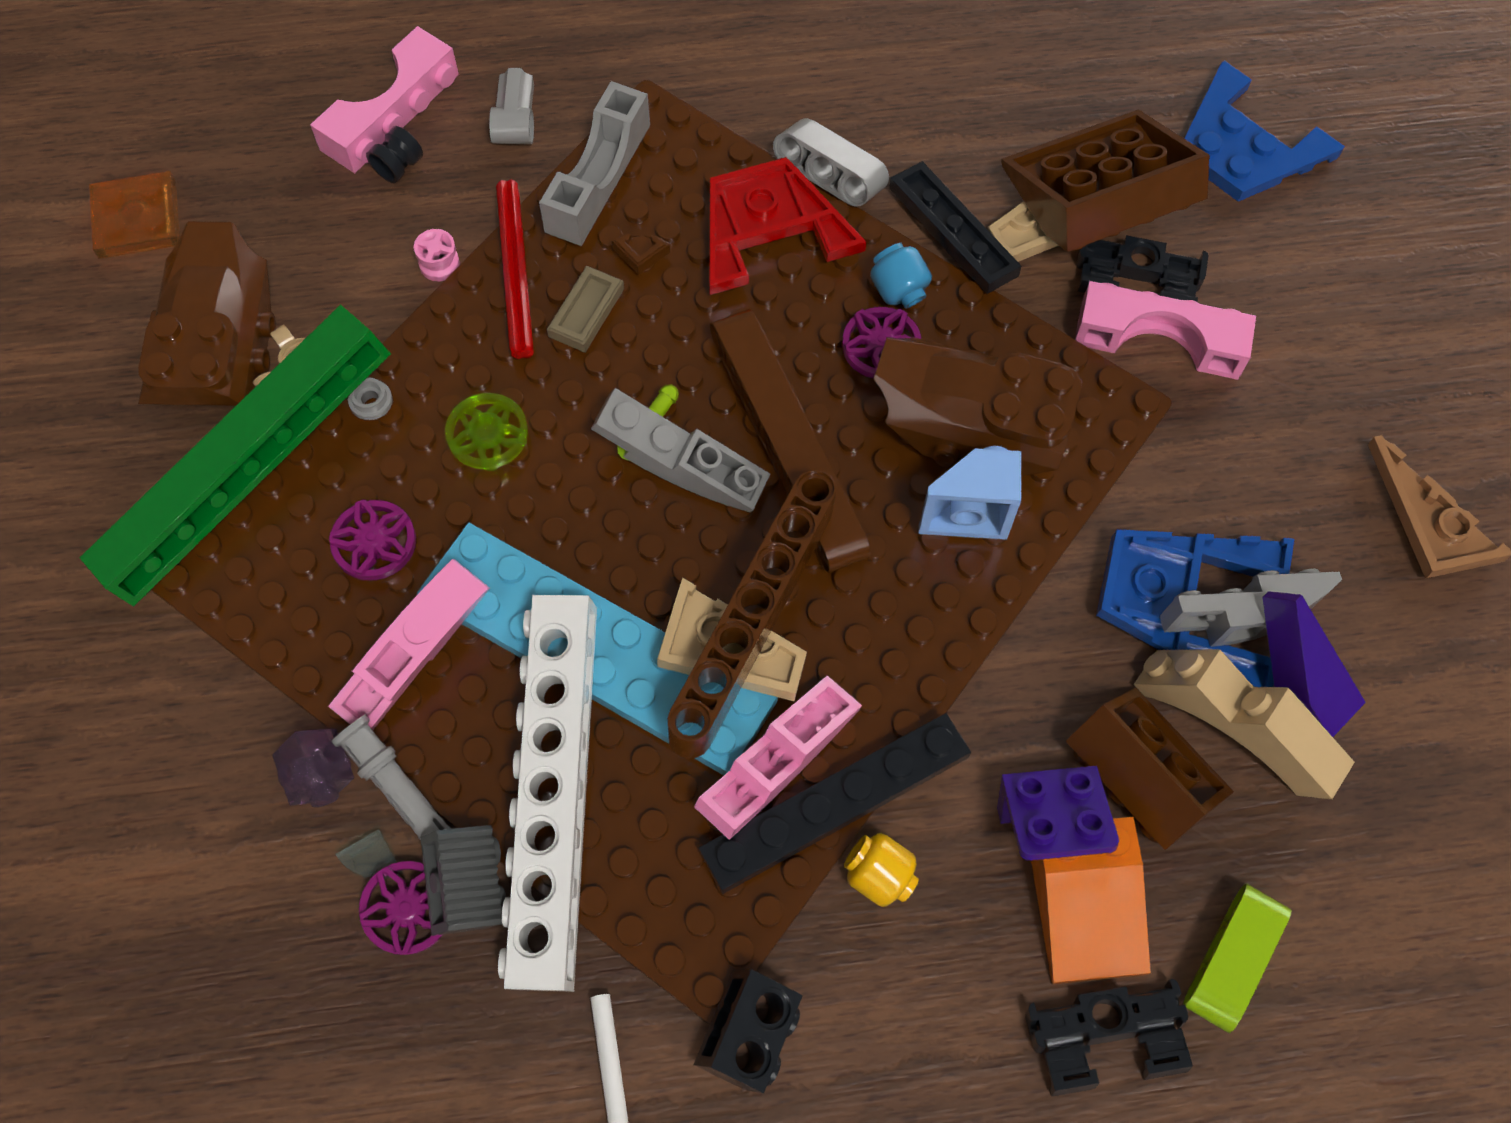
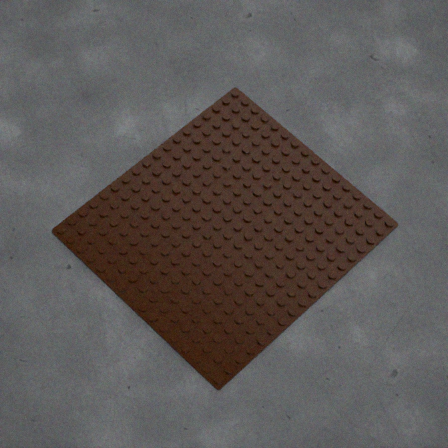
M643 80L634 89L648 94L650 127L582 246L545 233L539 202L557 172L569 174L575 168L585 150L589 135L520 204L533 355L530 358L515 359L511 356L500 227L498 226L383 342V345L391 355L367 378H375L389 387L393 397L390 410L384 416L375 420L360 419L351 411L347 397L151 590L336 735L350 724L328 706L354 675L352 670L386 629L417 596L418 590L468 523L493 535L663 632H666L682 577L696 585L697 591L716 601L718 598L724 603L729 604L787 498L786 491L720 358L710 331L711 322L747 309H752L865 532L870 547L869 558L831 573H826L814 551L772 629L776 634L805 650L807 654L795 701L778 697L775 707L750 747L765 735L769 725L826 676H829L862 706L825 748L756 815L758 816L947 713L1169 411L1172 402L1162 392L998 292L992 291L986 294L962 270L857 206L854 207L847 204L813 182L811 183L864 238L867 242L866 251L827 262L813 230L739 250L749 274V284L710 295V177L777 160V158L652 81ZM630 233L632 236L651 237V235H656L670 244V253L638 275L613 250L612 240ZM897 243H902L904 247L911 246L916 248L932 274L931 283L924 290L927 295L926 298L907 309L904 308L902 303L893 306L886 304L870 277L871 269L875 265L873 258L884 249ZM589 266L623 280L624 290L585 353L548 337L547 328L585 267ZM873 307L901 309L908 313V316L915 322L923 340L964 350H975L998 358L1012 352L1022 353L1071 367L1082 379L1075 416L1059 469L1021 476V503L1007 540L919 534V523L928 486L954 465H943L931 457L922 455L886 424L889 409L882 390L873 378L858 373L847 362L842 349L843 333L847 323L858 311ZM878 318L880 326H883L885 318ZM864 321V324L867 328H873V326L870 323ZM894 321L888 327L894 329L899 325V322ZM857 327L851 333L849 341L860 335ZM904 328L902 335L906 334L912 338L910 332ZM860 344L854 348H865V346ZM857 357L862 363L875 368L871 357ZM669 384L676 386L679 392L678 399L663 416L665 419L690 434L695 429L700 430L770 473L754 510L747 512L710 500L679 487L631 461L622 459L618 454V448L615 443L591 430L609 393L616 388L649 408L659 394L658 391L663 386ZM371 398L367 400L365 404L373 403L377 399ZM361 500H382L397 505L406 512L415 529L416 545L412 557L401 570L384 579L361 580L354 578L338 566L331 553L329 535L336 520L342 513ZM375 511L379 521L383 515L388 514L385 511ZM367 512L362 514L363 523L370 522V515ZM352 519L346 525V527L350 526L355 529H358L354 523V519ZM399 519L388 523L386 527L388 529L393 527ZM406 526L397 537H394L403 548L407 541ZM795 531L786 533V535L792 538L804 536ZM354 536L343 537L340 540L349 542L354 540ZM392 546L389 552L400 555ZM339 548L341 557L351 565L353 551L350 552ZM363 556L360 557L359 567L366 560ZM379 558L370 570L385 567L392 562ZM778 568L765 570V572L774 576L785 573ZM750 605L744 608L745 611L751 614H760L765 611V609L757 605ZM461 624L435 658L426 663L374 728L373 732L386 747L392 746L396 751L395 755L397 756L394 760L432 805V808L438 815L455 828L491 825L493 828L492 836L498 840L500 845V863L506 867L507 850L509 847H514L515 828L510 826L509 821L510 803L513 798H518L519 779H515L513 775V758L515 751L521 750L522 731L517 729L516 714L518 704L525 702L526 684H522L520 679L521 658ZM554 684L547 689L544 696L546 704L556 703L563 697L565 691L564 684ZM592 700L578 924L710 1025L733 969H752L756 972L874 811L722 894L699 854V847L718 838L723 833L697 811L694 806L698 798L724 775L694 758L680 757L673 752L667 742ZM559 730L550 731L543 737L541 742L543 752L553 751L559 746L562 738ZM557 778L545 779L538 788L540 801H547L555 796L558 791ZM545 826L536 833L534 842L538 851L546 850L553 844L555 831L552 826ZM548 875L539 876L532 884V888L545 898L552 889V882Z

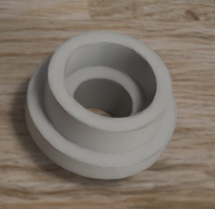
M366 378L348 396V404L355 416L364 420H375L384 416L390 410L393 402L389 387L375 378ZM371 398L377 399L373 403L365 404V402Z

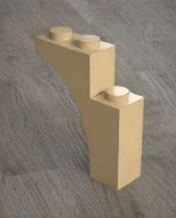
M1220 649L1157 650L1146 660L1143 667L1144 670L1134 683L1144 696L1184 710L1236 740L1271 768L1297 796L1333 799L1355 763L1289 688L1253 687Z

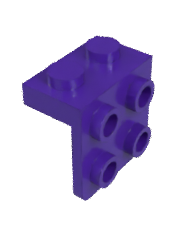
M1097 766L1002 774L997 810L1001 824L1012 823L1019 854L1025 860H1040L1112 853L1116 851L1119 837Z

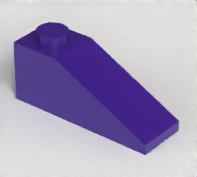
M1268 591L1262 599L1274 687L1289 688L1328 733L1334 737L1366 702L1301 594Z

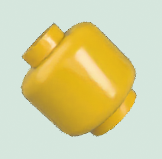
M882 833L876 834L871 838L867 835L861 837L848 854L844 863V867L848 869V884L881 907L890 905L896 899L901 902L906 901L915 890L919 878L914 875L916 869L915 855Z

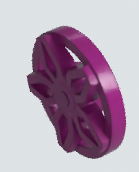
M888 307L862 309L855 313L844 329L842 339L843 353L847 362L854 370L874 379L886 338H911L906 334L902 335L904 328H906L912 337L921 339L920 331L904 310ZM878 318H885L883 326H880ZM864 321L870 323L873 326V328H867L864 324ZM894 321L899 322V325L894 329L888 327ZM857 327L860 335L849 341L851 333ZM860 344L865 346V348H854ZM857 357H871L875 368L862 363Z
M361 500L347 509L336 520L329 535L330 549L338 566L348 575L361 580H379L397 573L408 563L415 549L416 533L409 516L397 505L382 500ZM375 511H385L388 514L383 515L379 521ZM367 512L370 515V522L363 523L362 514ZM352 519H354V523L358 529H355L350 526L346 527V525ZM399 519L393 527L389 529L386 527L388 523ZM406 526L407 541L403 548L394 537H397ZM354 536V540L349 542L340 540V538ZM394 546L400 555L389 552L391 547ZM339 548L350 552L353 551L351 565L341 557ZM363 556L366 560L359 567L360 557ZM379 558L392 562L385 567L370 570Z
M402 861L390 864L378 871L369 880L362 892L359 903L361 926L370 941L386 952L397 955L420 953L432 947L443 936L431 935L425 941L413 945L418 933L416 925L419 924L423 929H431L430 921L424 920L426 911L429 910L428 903H426V900H428L427 890L422 894L416 890L417 885L425 880L423 863ZM416 870L422 873L413 878L409 888H406L405 880L396 872ZM387 876L398 883L399 889L392 894L388 891L385 877ZM379 884L381 895L388 900L387 902L379 901L368 908L370 897ZM380 909H386L387 917L385 919L369 920L370 915ZM393 923L394 925L390 931L393 945L383 941L374 932L373 928H386ZM400 928H409L405 945L401 947L398 931Z

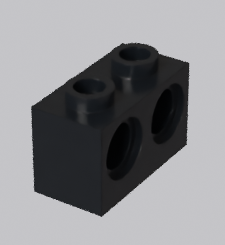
M733 969L693 1065L744 1090L764 1093L766 1087L773 1083L779 1073L781 1066L779 1054L786 1037H789L797 1027L800 1018L798 1006L803 995L752 969ZM763 995L767 999L769 1009L767 1016L761 1021L756 1013V1004ZM745 1043L749 1050V1061L740 1070L736 1063V1053L738 1048Z

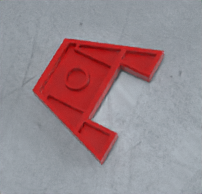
M787 157L710 177V295L749 284V274L739 250L813 230L826 261L830 262L865 252L867 242Z

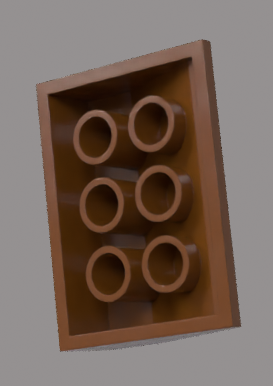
M1139 109L1001 159L1004 171L1044 234L1066 252L1082 249L1087 244L1106 237L1116 236L1121 231L1140 224L1150 223L1158 217L1174 211L1187 209L1192 204L1208 199L1210 155Z

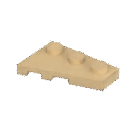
M682 577L657 658V667L690 675L728 604L718 598L716 601L697 591L696 585ZM771 631L741 688L795 701L807 652ZM736 643L727 644L723 647L726 652L732 654L740 653L745 649Z

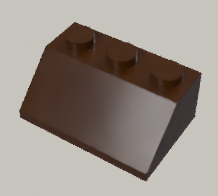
M1137 688L1103 704L1066 740L1074 750L1073 753L1076 760L1083 767L1097 766L1101 781L1106 785V791L1111 799L1120 806L1126 807L1139 821V827L1143 834L1152 842L1159 843L1164 850L1178 841L1234 792Z

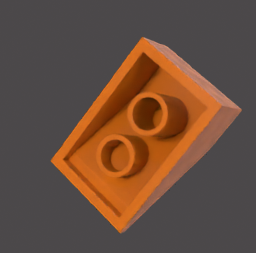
M1134 817L1113 818L1119 843L1116 851L1112 853L1031 860L1052 984L1143 976L1151 973L1143 862Z

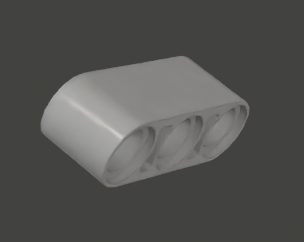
M808 118L799 120L777 135L773 141V150L777 159L787 157L809 181L854 207L862 206L882 191L889 182L888 170L883 162L814 120Z

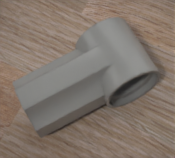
M508 68L505 73L499 75L496 107H491L489 118L490 138L493 144L533 143L534 116L532 101L534 81L533 75L527 74L522 68Z

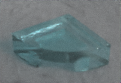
M379 829L335 854L350 872L353 871L361 875L359 877L369 880L371 878L366 877H373L384 867L397 863L394 854ZM396 871V873L401 875L403 871Z

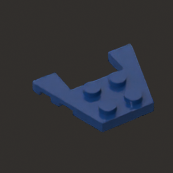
M1224 60L1220 64L1184 138L1210 155L1209 181L1239 202L1280 184L1283 178L1295 173L1302 175L1313 170L1316 164L1325 160L1330 163L1341 155L1345 146L1317 126L1291 149L1274 135L1268 133L1246 117L1242 112L1231 106L1248 90L1251 79Z

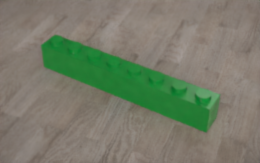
M340 304L79 558L105 589L134 607L377 369L391 353L369 328Z

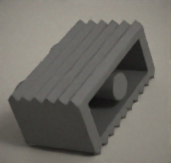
M491 825L435 830L420 837L432 936L487 929L502 924V907L506 893L504 888L498 885L497 865L500 862L501 850L498 840L492 836L493 828Z

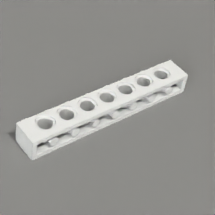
M532 595L531 610H526L524 613L523 630L525 637L529 638L528 656H522L520 679L522 684H526L525 702L518 704L516 714L517 729L522 731L521 750L515 751L513 758V775L515 779H519L518 798L511 800L509 810L510 826L515 828L514 847H509L506 854L507 877H512L511 897H505L502 907L503 927L508 928L507 948L501 949L498 960V974L500 979H504V989L574 992L597 607L589 595ZM558 638L568 639L567 648L561 655L555 657L548 656V647L552 641ZM554 684H564L565 691L563 697L556 703L546 704L544 696L547 689ZM559 730L562 736L559 746L553 751L543 752L541 748L543 737L550 731ZM557 778L558 791L555 796L550 800L540 801L538 797L540 784L545 779ZM545 826H552L555 831L553 844L546 850L538 851L534 842L536 833ZM548 875L552 882L551 892L544 900L535 901L531 894L532 884L539 876ZM544 925L548 931L547 945L541 951L534 953L528 946V935L534 927Z

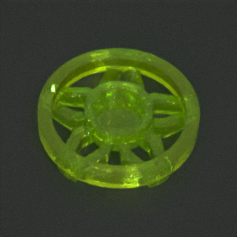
M481 393L466 398L451 411L445 426V436L450 451L460 462L469 467L493 471L511 462L520 454L527 443L528 426L522 409L512 399L495 393ZM482 404H494L487 412L483 413L481 410L473 408ZM504 409L502 417L497 416ZM511 411L518 418L520 428L508 424ZM464 413L473 417L470 422L467 420ZM460 418L466 430H463L454 438V428ZM505 434H512L518 438L506 439L504 436ZM466 440H472L470 444L460 446ZM499 444L503 445L506 448H511L505 453L501 454V447L499 446ZM478 448L477 452L480 458H475L467 454L473 453ZM486 449H494L493 458H487L485 454Z

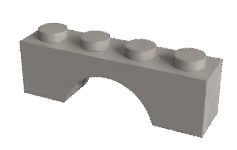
M613 81L610 82L594 109L589 139L579 162L569 174L557 172L539 202L545 233L582 246L650 127L647 93Z

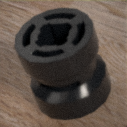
M394 126L385 134L383 144H375L366 153V157L376 173L386 181L396 183L404 175L405 167L415 165L423 157V150L408 131L402 127Z

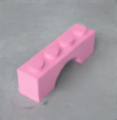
M419 26L392 49L398 75L393 85L385 93L374 99L362 102L336 100L310 124L319 150L354 174L365 163H368L366 153L375 144H383L385 134L394 126L403 128L418 113L423 112L429 103L444 88L449 87L459 75L453 48Z
M1089 281L1081 304L1075 340L1088 348L1115 353L1126 340L1134 336L1159 334L1180 343L1191 355L1197 371L1238 380L1251 358L1256 316L1241 313L1236 309H1222L1199 304L1193 300L1164 297L1150 291L1141 292L1121 288L1112 283Z

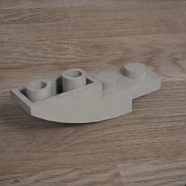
M616 388L609 393L591 427V430L625 449L626 452L623 457L643 469L700 496L747 512L754 510L770 476V473L700 430L695 429L690 434Z
M1306 569L1295 574H1279L1278 571L1274 570L1265 571L1255 575L1244 590L1235 588L1225 590L1219 594H1201L1200 591L1196 590L1180 593L1160 615V620L1164 632L1206 630L1211 647L1255 640L1267 635L1262 597L1268 591L1301 594L1309 608L1312 609L1342 580L1340 572H1320L1318 569Z

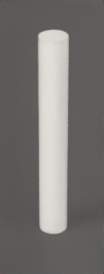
M610 994L596 995L591 997L590 1000L608 1123H629Z

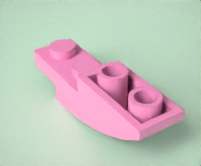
M452 559L420 591L352 670L354 675L328 707L349 724H352L366 714L370 719L368 726L374 730L426 663L435 658L490 587L458 561Z

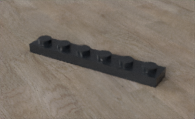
M945 713L754 817L730 840L723 834L699 847V854L720 892L724 894L968 759L971 751L948 714Z

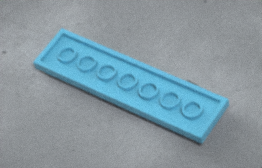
M468 523L418 590L417 595L452 559H455L490 587L463 621L462 625L519 658L528 656L529 638H526L524 635L523 620L525 611L531 610L532 595H589L597 607L592 700L669 744L667 718L689 675L657 667V658L665 632L475 525ZM558 638L552 641L548 647V656L555 657L561 655L567 648L568 639ZM712 682L706 683L700 689L705 693L717 694L724 688L720 684ZM741 688L710 748L705 754L694 759L722 775L728 773L734 761L749 749L775 707L778 697ZM685 723L678 728L679 732L688 736L696 735L702 730L695 723Z

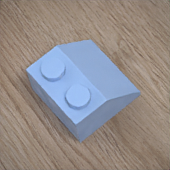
M989 446L984 449L975 448L928 486L919 523V534L1007 540L1021 503V451H1010L1001 446Z

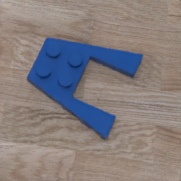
M1118 529L1111 536L1096 616L1158 650L1220 649L1253 687H1273L1274 679L1271 657L1229 645L1211 647L1208 639L1190 635V631L1164 632L1160 615L1178 594L1192 590L1197 591L1201 562L1252 577L1270 570L1278 571L1279 574H1290L1294 539L1283 538L1281 541L1260 540V536H1240L1238 539L1214 538V534L1199 533L1194 537L1172 536L1173 532Z

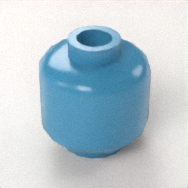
M897 243L884 249L873 258L875 265L871 269L870 277L886 304L893 306L902 303L904 308L907 309L926 298L927 295L924 290L931 283L932 274L916 248L911 246L904 247L902 243Z

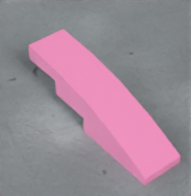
M826 676L769 725L765 735L734 761L730 771L698 798L694 808L730 840L825 748L855 716L862 705L829 676Z

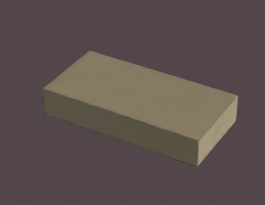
M586 266L548 326V337L586 353L624 290L623 280Z

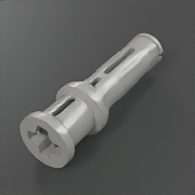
M366 714L358 718L331 740L335 747L341 746L359 767L357 774L361 779L365 778L366 781L371 779L377 788L381 790L420 840L421 836L435 830L451 829L394 759L397 756L395 755L396 751L392 746L386 747L368 726L370 719Z

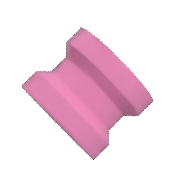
M430 229L424 231L416 238L413 248L420 271L425 278L431 281H445L460 266L454 239L448 232L442 229Z

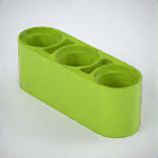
M1245 883L1233 899L1187 991L1183 1005L1188 1010L1230 1034L1240 1022L1290 919L1291 908Z

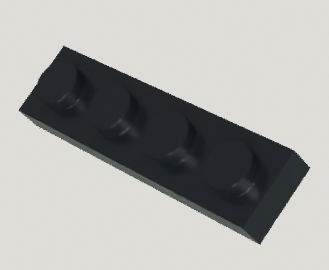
M923 161L890 178L889 189L986 294L1019 277L1022 267L1020 263Z

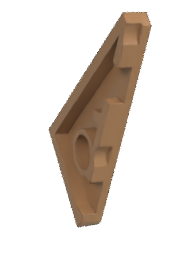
M1382 435L1373 437L1368 447L1425 579L1505 562L1511 556L1510 548L1504 543L1497 547L1475 527L1480 521L1469 511L1460 508L1456 500L1429 475L1423 479L1403 461L1407 455L1395 444L1385 440Z

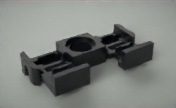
M1126 235L1123 244L1098 240L1079 249L1076 266L1079 269L1082 268L1078 291L1085 293L1089 281L1112 283L1119 287L1120 282L1113 281V277H1122L1152 284H1158L1159 282L1158 286H1162L1163 290L1158 295L1197 302L1196 292L1200 290L1206 277L1209 255L1204 250L1199 259L1166 253L1167 243ZM1137 253L1145 254L1152 260V264L1149 266L1137 265L1131 256Z
M1169 979L1165 984V989L1131 995L1128 994L1127 987L1077 995L1074 1005L1036 1011L1035 1004L1031 1003L1025 1014V1019L1034 1051L1042 1054L1046 1048L1045 1044L1047 1045L1048 1052L1044 1053L1052 1084L1049 1089L1051 1097L1096 1089L1100 1083L1096 1069H1089L1085 1055L1091 1052L1090 1045L1134 1038L1138 1032L1140 1035L1137 1037L1138 1044H1145L1144 1047L1149 1057L1148 1060L1144 1061L1145 1069L1142 1072L1144 1080L1189 1072L1193 1064L1182 1031V1026L1188 1020V1012L1185 1005H1179V997L1182 993L1178 982L1174 979ZM1098 1004L1113 1006L1119 1014V1025L1113 1029L1100 1027L1093 1018V1008ZM1176 1057L1178 1060L1175 1062L1163 1063L1158 1065H1154L1153 1063L1154 1061ZM1088 1073V1077L1068 1081L1063 1079L1064 1077Z

